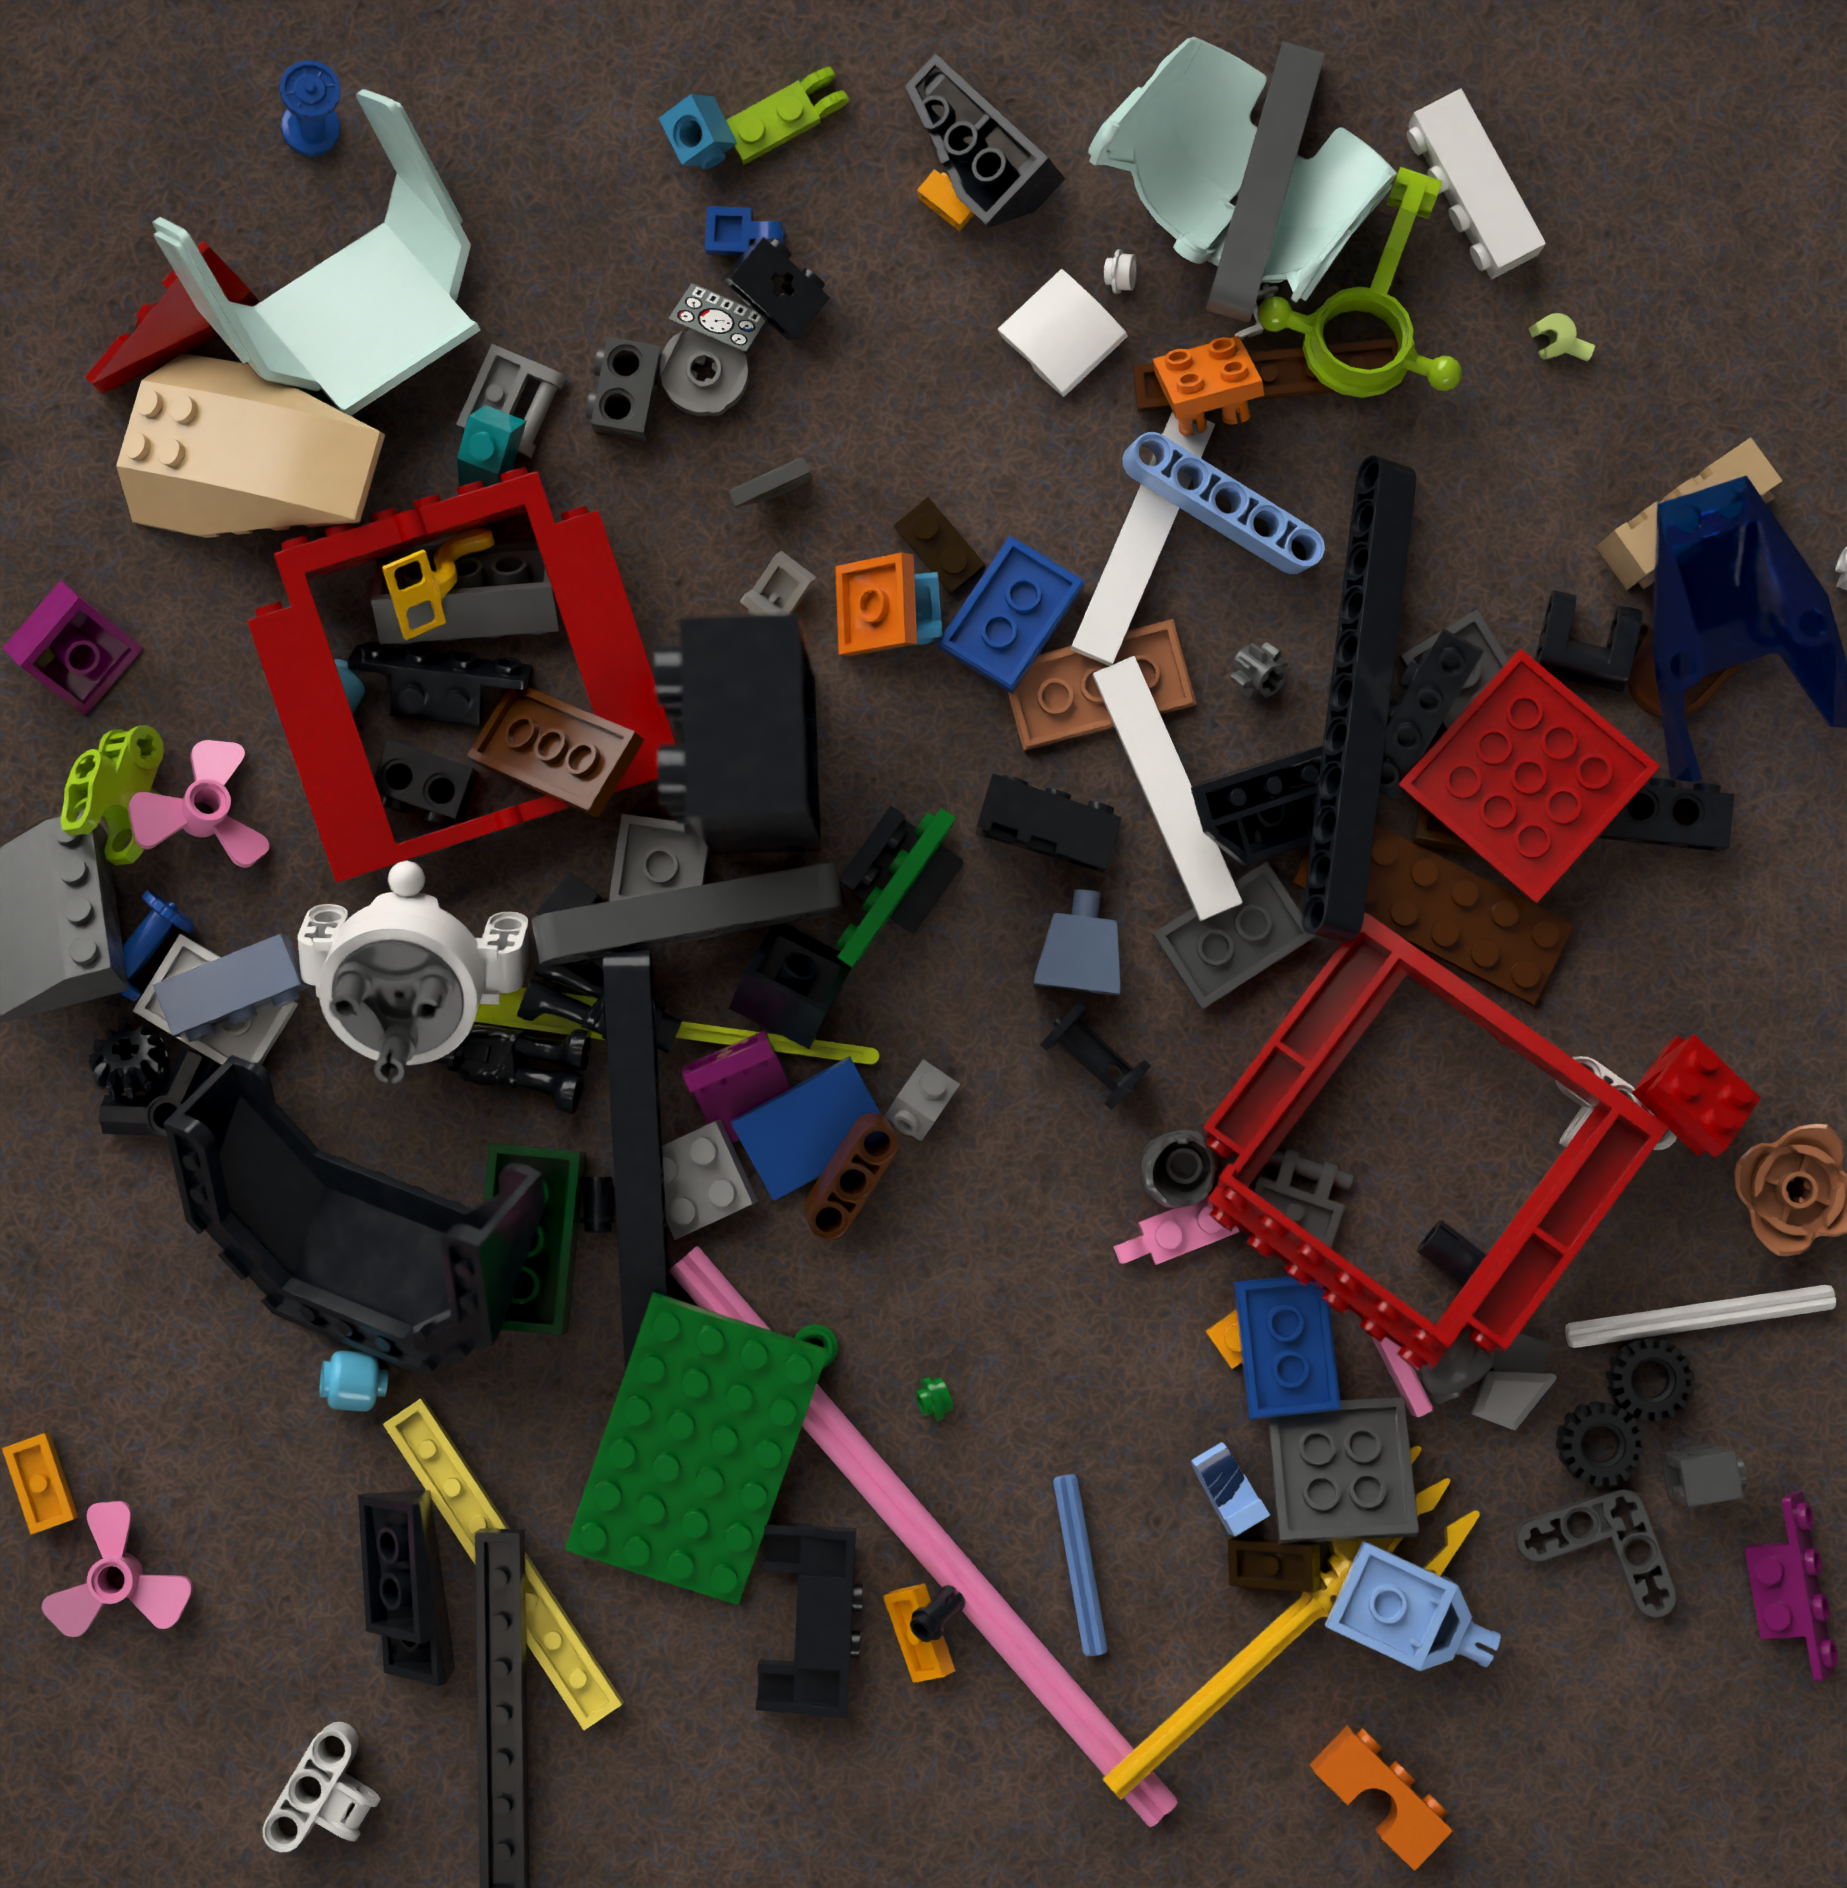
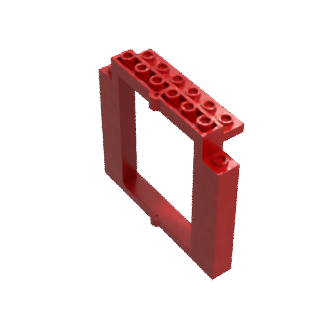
M526 467L511 470L500 475L501 483L484 487L483 481L473 482L457 488L458 496L441 501L439 494L414 501L415 509L397 514L395 508L383 510L370 515L371 523L356 528H353L352 523L338 524L325 529L327 537L309 542L307 535L293 538L281 543L283 551L273 553L291 607L283 609L281 602H276L255 609L257 617L247 620L336 883L571 806L546 795L396 844L308 584L309 580L527 512L594 715L635 731L644 739L643 744L613 793L658 779V746L661 744H676L664 707L658 706L655 679L599 510L589 513L587 506L578 507L561 513L563 521L555 523L538 471L528 474Z
M1365 912L1359 935L1352 942L1341 943L1204 1125L1203 1135L1208 1138L1205 1145L1224 1160H1227L1230 1155L1236 1159L1234 1164L1229 1163L1218 1177V1185L1207 1198V1205L1213 1209L1209 1216L1229 1231H1232L1236 1226L1250 1236L1246 1243L1263 1257L1269 1259L1273 1253L1287 1264L1284 1271L1295 1281L1305 1287L1311 1282L1323 1291L1322 1300L1341 1314H1344L1347 1309L1363 1320L1359 1327L1379 1342H1382L1386 1337L1399 1346L1401 1349L1397 1355L1413 1368L1420 1371L1423 1366H1426L1432 1371L1460 1334L1463 1327L1471 1331L1468 1338L1489 1354L1494 1349L1501 1354L1508 1349L1668 1130L1669 1126ZM1407 975L1485 1029L1498 1042L1516 1051L1595 1107L1436 1325L1432 1324L1249 1189V1186Z

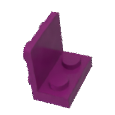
M766 1030L683 1066L685 1083L689 1092H694L707 1123L710 1124L721 1119L732 1143L740 1139L730 1120L791 1088Z

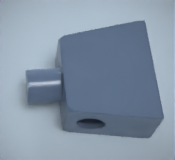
M1074 890L1072 914H1053L1033 979V986L1113 996L1120 994L1117 921L1098 918L1101 900L1100 892Z

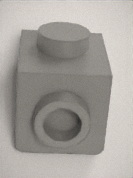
M783 551L775 554L753 589L745 593L740 602L748 608L749 615L793 614L817 577Z
M923 1059L897 1095L885 1117L893 1122L900 1132L922 1141L960 1084Z

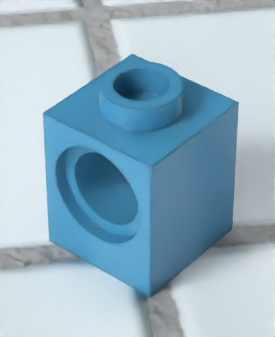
M690 94L658 118L681 165L698 166L702 169L712 168L721 163L726 157L724 153L737 144L715 97ZM700 127H701V130H702V138H701V141L699 142V140H698V131H699V129H700Z

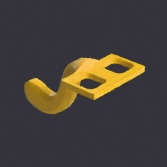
M485 528L472 529L454 535L443 542L434 555L437 572L431 570L426 551L420 550L382 567L405 640L447 623L441 604L444 597L457 582L458 574L455 561L465 555L481 552L492 547L495 541L491 530ZM413 561H419L423 574L422 580L417 584L399 590L394 576L396 569ZM431 601L434 619L418 628L410 629L406 616L407 610L422 602Z

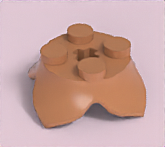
M1828 1124L1798 1126L1785 1133L1779 1140L1773 1143H1760L1752 1146L1736 1163L1734 1177L1735 1189L1739 1199L1749 1211L1752 1228L1757 1238L1769 1251L1777 1256L1801 1254L1809 1249L1813 1240L1819 1236L1836 1237L1847 1233V1174L1842 1168L1845 1152L1842 1141ZM1796 1177L1799 1179L1797 1186L1803 1190L1802 1197H1793L1791 1201L1786 1187L1788 1182H1794Z

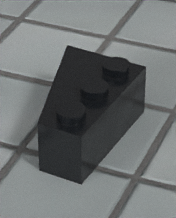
M993 773L977 823L976 835L1105 873L1122 817L1113 814L1115 808L1096 801H1089L1088 805H1084L1070 800L1072 795L1052 788H1046L1043 791L1029 786L1025 780L1008 775L999 776Z

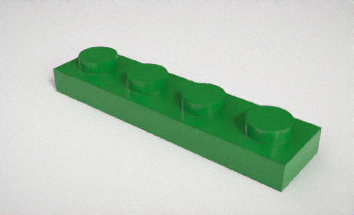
M940 808L935 816L929 812L925 815L913 835L919 838L910 853L903 849L900 851L887 870L893 875L892 879L884 890L877 886L862 906V909L867 914L860 925L856 927L850 924L835 946L841 949L837 956L841 962L852 969L855 968L956 823V817L943 808Z

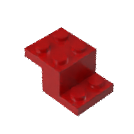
M1695 1034L1685 1041L1679 1035L1672 1039L1632 1091V1094L1659 1120L1668 1125V1129L1697 1156L1707 1151L1714 1158L1728 1148L1761 1099L1746 1081L1741 1079Z

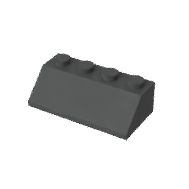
M536 538L494 540L495 544L492 547L457 559L455 561L458 574L457 582L444 597L441 604L447 623L408 640L403 638L382 567L420 550L426 551L431 570L437 572L434 555L441 545L418 546L377 559L371 603L380 645L395 643L408 645L413 642L435 640L450 642L462 638H498L503 635L516 634L542 635L547 632L559 631L560 610ZM413 561L396 569L394 576L399 590L417 584L422 580L423 574L419 561ZM431 601L422 602L407 610L406 616L410 629L418 628L434 619Z

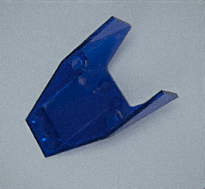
M1741 476L1658 503L1652 651L1670 779L1690 782L1702 779L1684 718L1685 689L1697 684L1704 675L1771 653H1775L1783 659L1829 727L1847 728V660L1828 594L1748 476Z

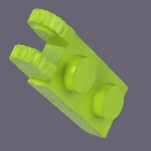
M827 66L819 69L817 72L808 75L801 83L798 80L726 120L737 141V144L733 147L743 165L820 124V119L847 105L849 98L844 90L836 91L821 99L814 107L808 98V95L828 86L835 79L836 75L831 67Z

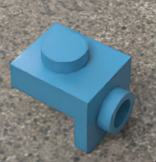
M937 572L914 574L917 644L915 645L928 644L934 641V637L943 636Z

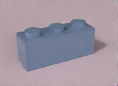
M280 933L154 984L153 987L172 1036L188 1037L189 1042H193L214 1034L215 1029L213 1026L230 1019L231 1024L235 1025L258 1015L256 1008L272 1002L274 1008L292 1003L300 999L298 991L308 988L309 984L301 979L300 963L291 938Z

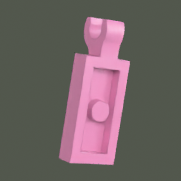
M1209 1194L1204 1200L1194 1205L1173 1208L1137 1222L1142 1235L1113 1246L1119 1263L1124 1264L1150 1253L1154 1265H1157L1240 1231L1236 1226L1232 1231H1229L1209 1216L1213 1210L1207 1205Z

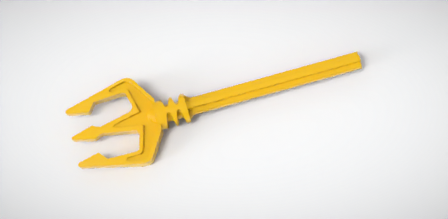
M1420 1446L1410 1448L1411 1465L1422 1451ZM1449 1478L1443 1479L1415 1494L1417 1518L1420 1514L1432 1511L1450 1484ZM1473 1510L1444 1527L1445 1546L1422 1568L1441 1576L1479 1518L1480 1512ZM1403 1537L1328 1541L1332 1555L1326 1561L1329 1571L1326 1574L1320 1571V1590L1301 1592L1300 1597L1103 1778L1104 1782L1116 1796L1122 1800L1319 1618H1328L1363 1540L1393 1553Z

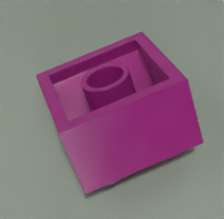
M60 580L2 649L23 670L86 716L144 648L91 603Z

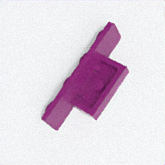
M1795 1491L1782 1498L1789 1542L1748 1545L1744 1549L1760 1639L1806 1637L1814 1682L1825 1681L1834 1673V1668L1838 1666V1650L1833 1639L1829 1640L1826 1624L1830 1619V1605L1826 1594H1821L1818 1576L1822 1573V1560L1819 1550L1812 1546L1810 1530L1814 1526L1813 1511L1811 1505L1808 1502L1805 1503L1803 1492Z

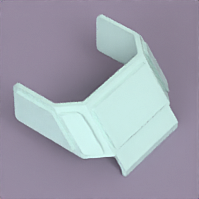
M366 89L356 93V98L397 173L385 222L257 305L251 307L228 301L188 232L162 217L152 222L157 231L153 234L154 238L195 307L243 364L248 362L254 371L267 381L313 391L322 389L335 406L349 416L355 414L481 330L477 322L471 320L455 302L458 298L471 247L460 225L463 220L403 106L399 102Z

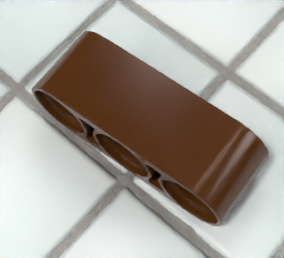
M875 1112L866 1113L853 1123L808 1194L804 1203V1213L813 1234L819 1239L829 1241L843 1236L894 1158L898 1149V1139L888 1119L883 1115ZM874 1131L885 1133L881 1143L875 1146L864 1144L865 1138ZM850 1169L861 1171L860 1177L855 1182L843 1183L840 1181L843 1173ZM833 1207L837 1209L836 1215L830 1220L821 1221L816 1219L817 1213L823 1208Z

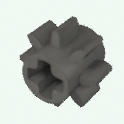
M1266 642L1261 649L1253 643L1242 648L1233 660L1232 668L1234 673L1230 676L1238 684V690L1250 699H1253L1258 692L1265 698L1277 693L1286 681L1287 674L1285 668L1288 666V662L1280 657L1281 651L1269 642Z

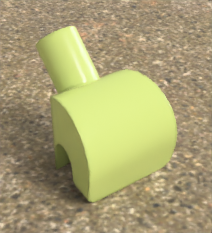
M1562 313L1550 314L1528 328L1532 338L1540 334H1545L1550 338L1549 346L1538 351L1543 360L1567 353L1588 362L1593 354L1595 345L1576 338V326L1567 315Z

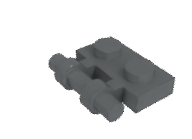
M1285 1148L1284 1151L1277 1149L1266 1164L1278 1168L1275 1181L1257 1176L1252 1191L1331 1248L1345 1205L1328 1200L1332 1187L1348 1192L1353 1181V1175L1337 1170V1164L1325 1160L1323 1164H1319L1299 1157L1298 1151ZM1293 1174L1316 1181L1314 1193L1310 1194L1290 1187Z

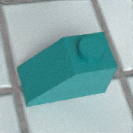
M486 405L468 416L457 455L459 487L477 481H483L484 487L501 483L500 475L513 470L527 421Z

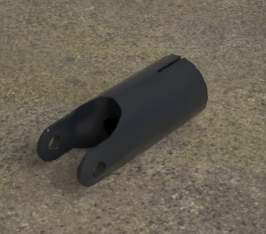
M1443 1220L1438 1221L1431 1228L1417 1248V1252L1462 1287L1465 1286L1487 1256L1486 1253Z

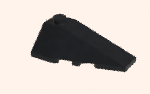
M936 53L905 85L924 128L928 131L934 143L941 164L945 167L951 179L957 198L987 227L990 228L1035 212L1065 180V177L1039 148Z

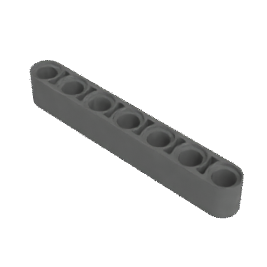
M1285 41L1281 43L1206 311L1250 322L1323 63L1324 52Z
M824 863L545 913L534 917L531 922L541 966H553L603 957L604 952L642 950L823 917L841 912L846 909L836 864Z

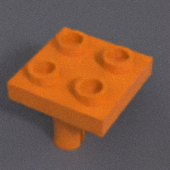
M1239 336L1217 338L1206 345L1187 350L1176 349L1170 351L1165 356L1153 358L1155 375L1176 419L1179 421V432L1184 436H1194L1193 424H1196L1198 434L1205 432L1208 427L1204 412L1217 408H1222L1221 415L1224 423L1229 425L1237 424L1236 412L1239 413L1241 422H1245L1251 416L1247 400L1264 396L1262 379Z

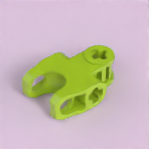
M143 725L136 726L129 731L119 729L105 733L100 740L99 750H88L75 761L65 786L64 803L60 819L62 831L71 837L80 834L89 835L98 826L103 816L108 831L104 853L106 859L116 866L133 864L144 851L143 848L136 844L133 837L128 813L131 798L138 792L161 795L152 788V784L159 764L163 759L164 746L160 734L153 727ZM85 809L81 818L77 820L79 813ZM132 834V839L129 845L124 850H122L127 839Z

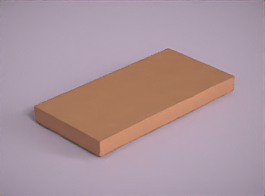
M1170 619L1127 631L1113 664L1135 656L1160 715L1195 707L1197 704L1174 620ZM1071 646L1039 654L1014 693L1011 694L1007 691L1023 752L1115 728L1093 678L1094 672L1109 667L1108 665L1070 650Z

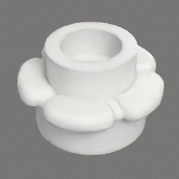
M1118 249L1115 252L1114 258L1106 259L1104 266V282L1106 285H1112V290L1116 294L1121 293V290L1133 291L1137 276L1136 256L1134 254H1123L1122 249Z

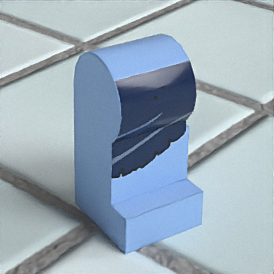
M1223 1442L1190 1461L1228 1534L1237 1536L1270 1516L1262 1500L1258 1498L1248 1479L1242 1474L1234 1457Z

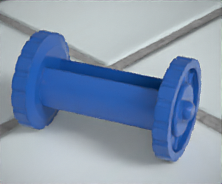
M313 60L296 62L285 70L280 80L281 100L284 106L287 107L281 117V133L284 142L288 144L291 150L303 156L316 157L317 155L326 154L327 151L333 149L339 139L340 122L334 110L340 101L341 87L337 75L333 73L330 67L325 66L323 63L314 62Z
M149 889L141 897L152 910L123 946L129 990L120 992V994L132 1001H137L142 995L132 980L171 930L176 926L181 930L191 933L196 926L191 919L178 910L176 904L166 901Z

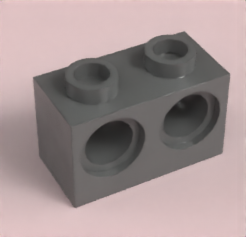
M607 336L605 350L598 349L595 358L594 375L600 376L597 393H589L586 406V419H591V425L595 433L648 442L660 380L661 346ZM625 359H633L639 363L637 371L630 376H621L616 373L618 364ZM617 402L628 403L631 409L625 418L614 420L608 417V411L613 404Z
M1710 1443L1660 1452L1668 1498L1687 1507L1743 1498L1741 1485L1747 1484V1474L1742 1458L1736 1457L1735 1451Z

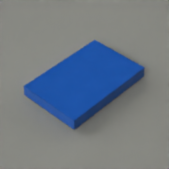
M1010 535L943 636L937 642V648L1013 694L1085 587V581Z
M849 1056L735 1117L730 1122L770 1196L775 1201L818 1178L853 1123L861 1115L872 1112L881 1113ZM881 1131L870 1133L865 1138L864 1144L875 1146L881 1143L885 1133Z
M1290 1276L1234 1281L1248 1418L1252 1420L1341 1410L1330 1307L1321 1298L1324 1292L1311 1282L1305 1287Z

